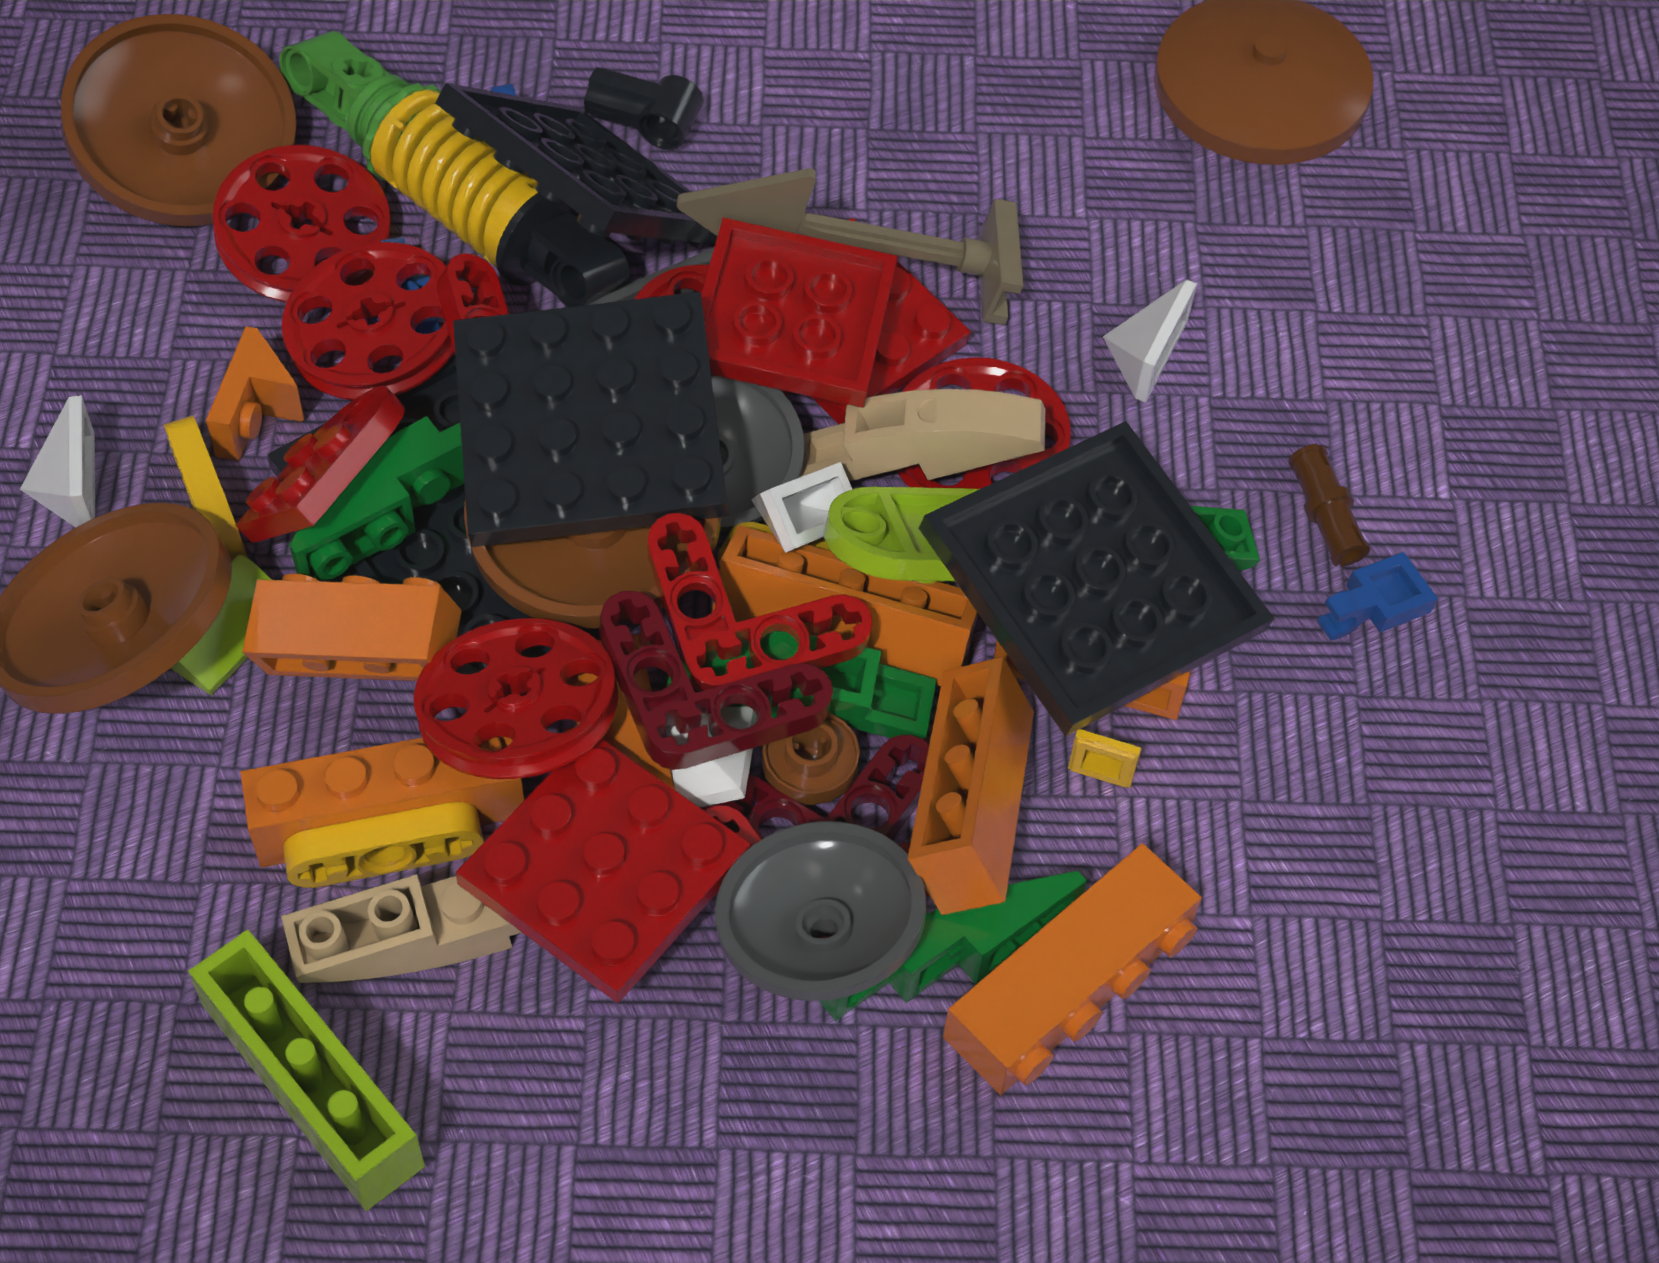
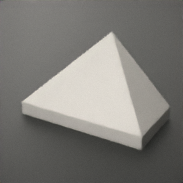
M1187 279L1103 336L1135 399L1147 402L1188 322L1197 283Z
M82 395L68 398L20 488L21 491L75 528L95 518L94 430Z
M839 462L766 490L751 500L786 553L824 537V529L832 501L838 495L851 490L852 487L842 463Z
M748 706L725 707L720 712L724 722L737 729L749 728L758 720L754 710ZM706 714L702 715L700 726L707 725L708 727V716ZM675 725L665 728L666 736L673 737L677 745L687 743L688 733L680 734L676 730ZM708 727V736H709V737H712V735H711L710 732H709V727ZM753 748L686 769L672 770L675 791L699 808L745 798Z

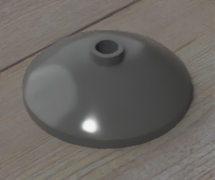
M711 375L729 515L728 517H722L720 532H727L739 523H758L763 520L751 499L766 490L799 478L804 459V434L794 407L781 390Z
M813 822L796 825L780 830L757 842L745 851L727 872L719 888L715 906V922L719 941L733 967L744 978L765 991L786 998L807 1001L831 1000L851 996L865 991L888 978L903 965L916 948L926 920L924 884L921 876H917L909 863L908 854L894 841L881 833L844 822ZM823 935H832L828 938H819Z

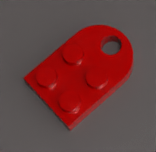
M386 386L375 387L348 403L314 435L311 433L307 434L291 446L283 457L288 465L277 478L274 476L269 477L250 493L246 499V504L250 509L235 526L252 543L314 526L398 426L405 412L404 405Z

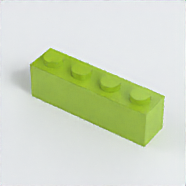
M249 929L188 970L203 1008L366 1212L425 1168L415 1132Z

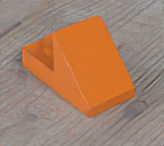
M248 326L244 328L206 418L216 457L240 461L248 439L254 440L257 437L261 428L262 415L302 422L305 418L295 381L259 330Z

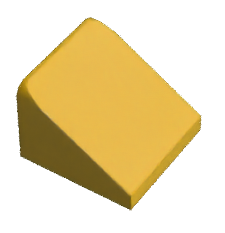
M1079 729L1075 735L1068 769L1072 772L1124 788H1130L1142 748Z

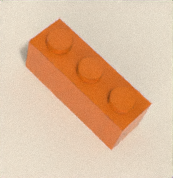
M286 574L282 580H257L242 653L267 675L417 681L424 666L431 662L433 656L446 644L457 638L462 610L439 583L425 578H406L403 584H380L374 579L356 575L346 576L342 582H320L316 578L303 574Z

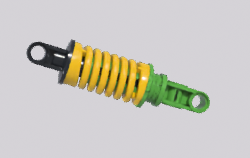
M330 31L283 48L279 62L281 73L288 87L327 115L332 123L348 132L350 138L363 148L367 169L375 177L381 180L385 179L416 205L427 211L430 216L439 223H442L444 227L494 265L500 275L513 285L522 286L538 281L556 295L566 307L589 305L603 296L627 286L630 270L622 250L613 242L593 234L577 222L579 213L570 206L554 203L539 194L534 188L537 181L527 173L515 172L497 162L493 158L495 149L485 141H475L458 132L452 126L454 118L435 104L441 93L439 88L433 84L423 86L419 83L410 85L401 77L391 75L383 69L378 61L366 56L337 31Z

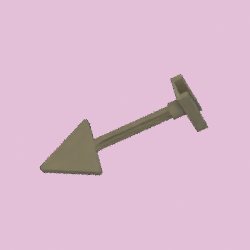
M812 168L707 188L677 196V208L717 236L722 218L724 217L883 253L956 266L957 272L978 275L983 322L1005 325L1008 319L1006 292L1020 294L1024 286L1016 202L994 198L977 238L963 237L961 241H955L805 212L816 183V171Z

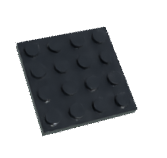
M445 83L435 104L454 118L452 126L466 137L479 142L485 141L495 149L493 158L503 166L515 172L527 173L537 181L534 188L539 194L554 203L570 206L579 213L577 222L593 234L608 238L611 233L622 234L635 241H641L643 237H652L669 245L674 240H680L698 248H701L704 243H716L717 235L677 208V196L691 192L689 189L579 107Z
M701 292L453 320L467 528L472 547L652 526L657 519L672 513L686 514L696 520L729 516Z
M1127 421L924 515L918 528L1065 737L1266 631L1275 619Z

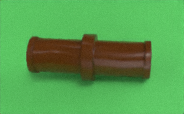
M1317 444L1307 445L1294 452L1288 461L1307 500L1304 505V511L1310 522L1317 523L1331 555L1330 559L1333 565L1338 566L1340 564L1341 567L1352 565L1365 558L1370 552V547L1367 541L1364 540L1351 510L1354 504L1353 497L1347 487L1340 485L1327 456L1328 452L1325 446L1322 444L1319 447Z

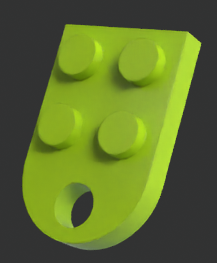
M860 487L848 490L838 495L829 507L824 529L826 544L842 562L871 576L889 580L916 581L925 584L937 581H955L918 528L924 515L979 489Z

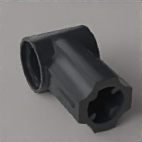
M599 67L594 69L589 78L584 98L585 113L638 128L639 133L648 143L663 150H674L683 144L704 103L703 94L698 86L682 76L668 75L664 76L658 83Z

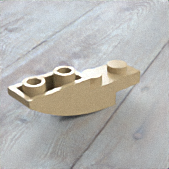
M969 389L915 390L869 397L865 400L864 408L847 404L845 423L804 434V459L799 478L841 462L849 481L884 472L897 471L903 467L920 464L927 480H932L951 474L964 473L971 469L1010 459L1022 458L1029 454L1045 451V407L1039 399L1010 393Z
M416 874L281 916L295 976L299 983L364 980L443 967L511 949L513 947L510 936L522 933L457 885L456 876L421 886Z

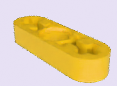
M191 415L163 424L193 509L202 514L212 524L226 545L231 562L240 554L247 557L238 528L235 526L234 517L194 416Z
M449 802L304 830L292 835L284 842L283 852L288 881L298 887L316 888L460 860L471 856L484 843L477 808L469 803Z

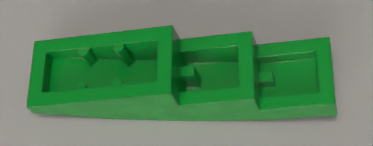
M1073 871L1008 885L1006 900L1003 903L944 915L938 909L927 913L924 929L916 948L903 965L892 975L865 991L851 996L821 1000L819 1002L831 1017L837 1021L887 984H890L906 1003L957 966H960L972 981L978 984L1084 893L1087 880L1079 871Z

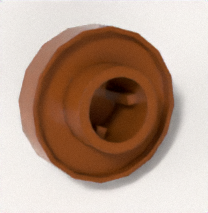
M828 712L827 718L820 726L801 734L765 744L762 751V764L766 780L772 787L801 804L815 805L831 802L846 793L856 779L860 749L856 735L847 723Z

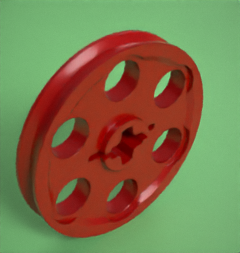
M311 145L279 146L264 150L247 158L237 165L224 179L216 194L213 205L214 239L220 258L235 278L258 294L277 301L287 302L299 281L323 258L358 245L390 239V209L381 186L372 174L346 155L327 148ZM275 172L284 175L289 180V183L279 190H267L262 188L257 183V180L265 173ZM335 174L345 179L347 186L337 192H327L319 188L315 182L323 175ZM236 213H249L259 220V224L254 229L244 232L232 229L226 222ZM365 216L372 219L377 224V227L369 234L360 235L349 231L345 223L352 217ZM305 218L312 220V226L304 224L300 229L292 227V221L300 224ZM274 255L282 257L289 264L283 273L277 275L265 274L256 267L257 262L261 258ZM368 269L358 270L352 273L345 283L354 286L361 285L373 276L374 271Z
M375 242L340 251L317 264L295 286L287 300L282 316L283 340L299 374L319 391L347 400H354L363 393L378 386H386L394 395H398L432 377L446 364L454 353L446 321L440 329L430 334H421L416 332L415 329L421 321L429 317L445 319L437 293V282L446 268L444 263L433 254L416 246L397 242ZM368 269L374 271L373 276L361 285L354 286L345 283L347 278L358 270ZM416 274L430 276L427 284L420 289L405 290L401 288L403 282L410 276ZM317 307L332 309L330 315L319 323L308 324L303 322L305 315L312 309ZM378 316L379 322L369 325L368 319ZM332 350L345 352L342 361L335 366L329 368L316 366L317 360L326 352ZM395 355L403 358L401 364L391 372L377 373L372 370L378 360L385 356Z
M981 357L950 360L922 372L902 391L933 390L950 384L969 390L993 392L1015 389L1021 391L1026 397L1042 401L1045 407V434L1051 436L1056 442L1053 447L1045 451L968 470L961 473L963 479L960 482L951 486L938 484L933 479L927 480L920 464L903 467L897 470V473L907 487L981 489L992 484L991 478L997 473H1016L1070 446L1071 426L1069 416L1059 396L1039 376L1007 361Z
M539 618L499 621L478 627L455 638L441 648L433 656L431 662L424 666L414 690V708L420 734L431 753L441 762L457 771L487 779L532 777L556 770L575 761L592 749L604 737L615 718L619 700L613 662L604 646L596 638L578 627L555 620ZM544 645L552 648L548 653L539 657L529 658L520 655L524 650L532 646ZM482 662L487 664L478 673L468 675L456 672L467 663ZM589 673L597 676V679L592 683L583 686H572L565 683L570 677L577 674ZM458 707L467 710L463 716L455 720L442 721L435 718L438 713L448 708ZM570 719L579 722L576 728L564 733H552L546 730L550 724L558 720ZM495 737H507L513 740L510 745L497 751H486L479 748L482 743Z

